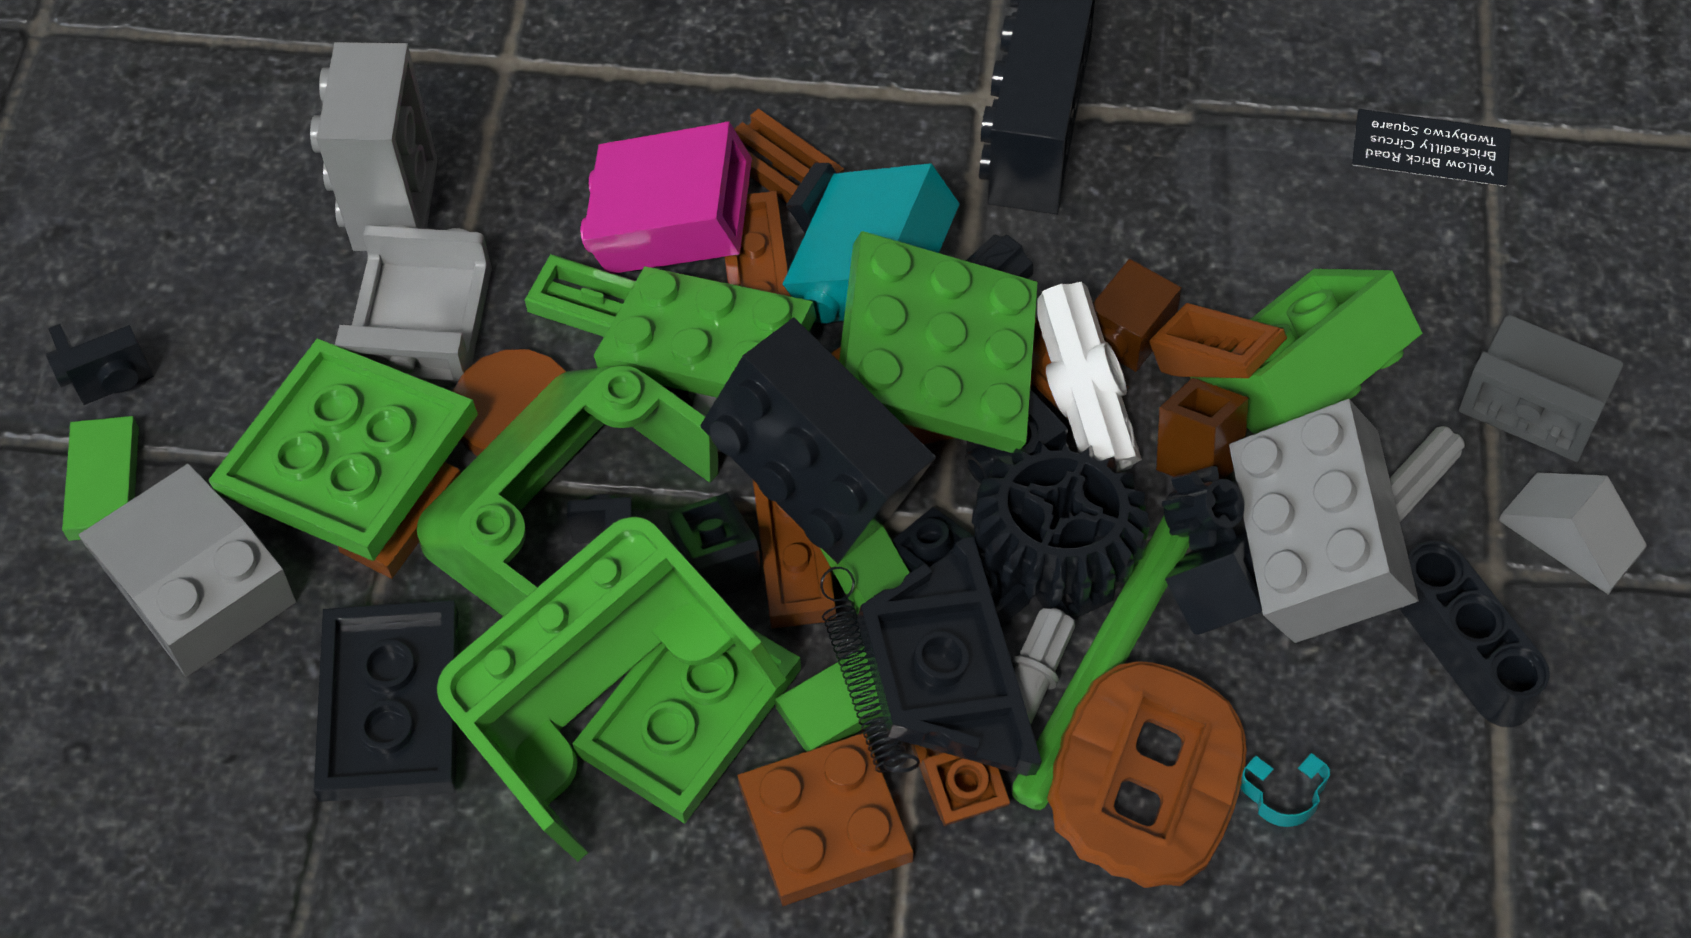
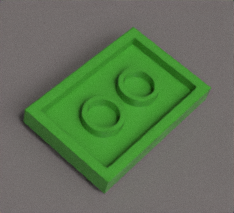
M644 266L597 348L594 358L597 368L629 366L642 371L662 386L717 398L742 356L793 317L810 331L816 319L813 301Z
M748 627L763 643L786 678V681L776 689L735 643L710 663L688 665L676 659L661 642L629 671L572 743L576 756L685 824L776 704L775 698L785 692L801 671L800 657Z

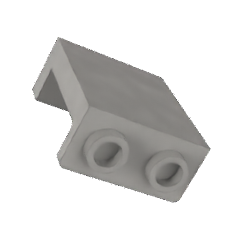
M398 224L366 226L363 241L368 259L352 325H339L335 346L434 385L455 387L464 371L472 366L492 271L484 235L459 228L448 230L418 229Z

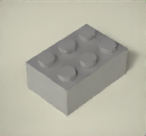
M334 42L330 67H323L320 73L319 89L323 106L321 115H314L311 120V146L315 153H321L324 161V185L327 191H334L336 197L335 215L337 225L346 228L353 251H367L363 241L365 227L368 225L389 226L398 224L410 228L427 229L438 158L408 43Z
M1350 399L1229 444L1236 482L1244 500L1243 517L1263 616L1294 643L1419 602L1378 430Z

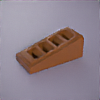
M1186 303L1149 342L1162 373L1178 377L1250 378L1287 337L1283 328Z

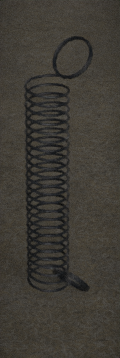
M832 567L821 578L820 588L823 595L832 601H848L852 603V606L840 605L831 608L822 615V620L825 621L824 625L827 627L829 639L832 640L831 645L834 646L833 651L836 653L838 665L841 666L840 671L843 672L842 676L845 679V684L848 685L847 691L850 692L849 696L852 698V704L855 705L854 711L857 712L856 717L859 718V724L862 725L861 731L864 732L863 736L866 738V744L869 745L868 751L872 752L870 755L874 759L873 764L876 765L875 771L879 773L887 771L897 773L912 771L918 768L920 760L915 755L905 752L906 747L903 745V741H901V744H898L899 740H896L894 743L881 746L875 750L870 749L872 745L881 744L893 738L885 737L873 743H868L869 739L887 734V730L875 733L870 737L865 736L867 732L885 727V723L864 730L863 727L865 725L880 722L884 718L883 716L877 717L866 723H861V720L876 716L882 711L876 710L862 717L858 716L860 712L869 711L880 706V703L868 705L860 710L856 709L857 706L878 699V696L854 703L855 699L869 696L875 693L876 689L865 691L855 697L851 696L853 692L863 691L872 687L874 682L861 685L853 690L849 689L850 686L867 682L873 678L872 675L855 680L850 684L847 683L848 679L861 677L871 672V670H862L849 677L844 676L845 673L864 668L869 665V662L855 665L845 671L842 670L843 666H850L867 659V655L851 659L844 664L840 663L841 660L856 657L862 652L866 653L864 647L862 650L850 652L841 658L838 657L839 653L852 651L859 646H864L862 638H860L861 632L858 631L859 625H856L858 621L854 618L858 616L854 603L847 599L855 587L853 574L846 568ZM834 569L847 571L852 579L850 592L841 599L828 597L823 589L825 576ZM840 607L851 608L849 611L837 613L827 619L824 618L828 612ZM844 614V615L841 616V617L831 619V618H833V617H835V616H837V615ZM848 614H853L851 618L841 619L847 616ZM835 620H838V621H836V622H833V623L830 624L829 626L826 625V622H827V621H835ZM847 620V621H845L844 623H841V624H838V625H834V624H836V623H838V622ZM851 620H854V621H855L854 624L845 625L846 623L850 622ZM854 626L858 627L855 631L845 632ZM839 627L832 632L828 630L829 628ZM848 627L847 629H844V630H841V631H837V630H839V629ZM842 633L835 638H831L832 634ZM851 633L850 635H847V636L838 638V637L843 636V635H845V634ZM855 633H860V635H859L858 637H852V638H849V639H845V638H848V637L854 635ZM845 639L836 645L833 644V641ZM858 639L862 640L860 644L849 645ZM849 645L847 647L842 648L839 651L835 650L836 647ZM894 745L899 746L896 750L883 753L877 757L873 756L874 752L883 751ZM886 757L883 762L875 763L877 759ZM900 758H905L902 763L895 767L886 765ZM908 758L917 761V763L911 767L901 769L898 768L901 765H903ZM883 765L886 770H877V768Z

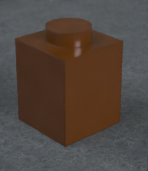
M1130 258L1096 298L1093 306L1104 341L1108 342L1112 347L1119 363L1137 372L1153 352L1149 340L1178 312L1182 287Z
M1196 378L1190 379L1159 407L1156 470L1174 477L1216 466L1219 472V479H1225L1234 471L1229 444L1246 438L1249 398Z

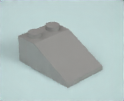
M189 464L181 467L78 534L82 542L185 677H188L296 603L281 566L243 519Z

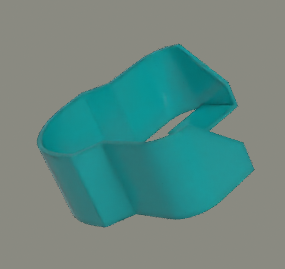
M1312 753L1298 767L1310 779L1318 772L1324 780L1315 790L1311 801L1313 806L1299 814H1283L1272 810L1263 803V792L1245 778L1250 771L1260 780L1264 781L1274 770L1258 756H1255L1244 768L1240 789L1258 804V815L1277 826L1293 827L1306 822L1316 812L1320 802L1319 795L1325 789L1330 776V769L1327 764Z

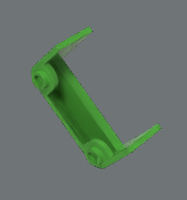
M613 366L562 373L552 380L423 511L417 523V535L421 550L429 561L500 615L505 616L537 588L507 565L521 550L526 537L525 523L520 511L604 424L614 428L633 427L709 483L718 475V448L713 443L711 437L700 427L705 418L704 415L636 368Z
M639 517L624 518L609 526L450 661L443 669L437 685L438 698L446 712L542 830L577 862L587 855L588 852L549 805L569 787L577 771L576 753L571 744L561 734L560 729L661 642L676 659L688 665L710 663L735 643L776 689L786 681V678L759 638L652 522Z

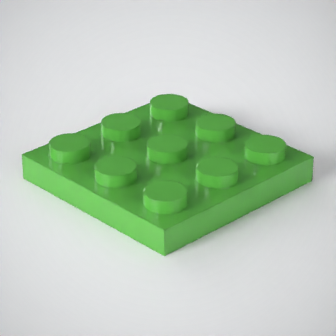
M861 231L853 243L839 362L902 424L1013 453L1016 448L1020 450L1025 445L1027 439L1038 282Z
M317 338L212 474L209 482L219 496L374 561L475 420L478 412L473 400Z

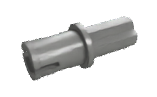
M1043 608L1039 611L1019 656L1011 657L1030 724L1034 720L1047 689L1055 688L1059 678L1055 671L1075 629L1074 619L1056 608Z

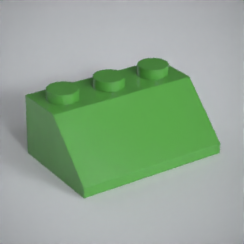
M1313 269L1249 319L1283 328L1287 337L1250 378H1190H1196L1248 397L1246 428L1253 434H1257L1346 399H1352L1360 392V384L1377 370L1389 367L1400 360L1404 354L1403 349L1423 333L1392 270Z

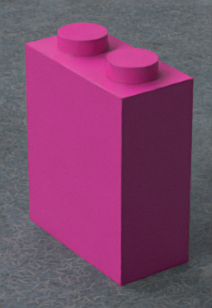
M723 122L598 145L595 168L589 175L590 198L587 215L582 219L580 231L585 249L595 256L606 272L615 274L641 270L644 266L654 268L740 254L752 157L731 123Z

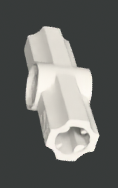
M1082 282L1072 284L1061 283L1042 291L1041 295L1036 299L1035 314L1051 363L1046 366V376L1054 400L1062 414L1069 419L1079 453L1084 452L1091 445L1094 459L1102 461L1113 456L1115 457L1116 473L1131 469L1135 463L1142 459L1122 396L1127 394L1126 382L1116 354L1108 342L1104 341L1088 287Z

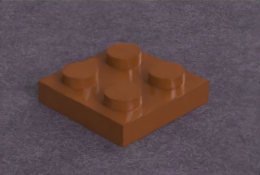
M863 733L737 775L739 788L782 907L913 862V850L883 774L882 772L875 771L876 765L873 764L874 759L870 755L872 752L868 751L869 745L866 744V738H864Z

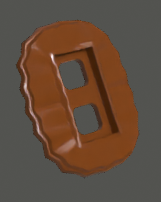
M1153 662L1120 664L1107 670L1091 682L1085 695L1074 709L1071 721L1061 736L1060 749L1053 764V779L1047 796V800L1053 810L1055 831L1070 842L1079 859L1099 865L1112 876L1128 878L1144 888L1161 885L1181 886L1206 869L1221 843L1233 815L1242 784V773L1246 764L1245 732L1230 702L1201 680L1177 669ZM1144 723H1153L1180 737L1182 744L1173 766L1161 764L1141 755L1137 751L1136 742ZM1130 781L1159 796L1160 806L1153 825H1142L1116 812L1114 802L1122 782Z

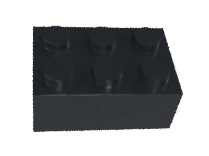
M795 317L742 356L700 425L711 437L715 446L724 454L729 455L757 483L761 492L768 499L776 502L804 530L808 539L817 547L822 548L837 564L887 522L936 458Z

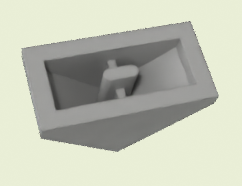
M1536 473L1499 518L1501 523L1608 595L1647 547L1608 476Z

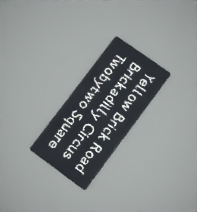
M1359 109L1352 164L1354 166L1507 186L1511 130Z

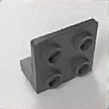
M1508 315L1504 318L1488 352H1482L1473 370L1458 412L1578 462L1622 370L1623 363L1616 358Z

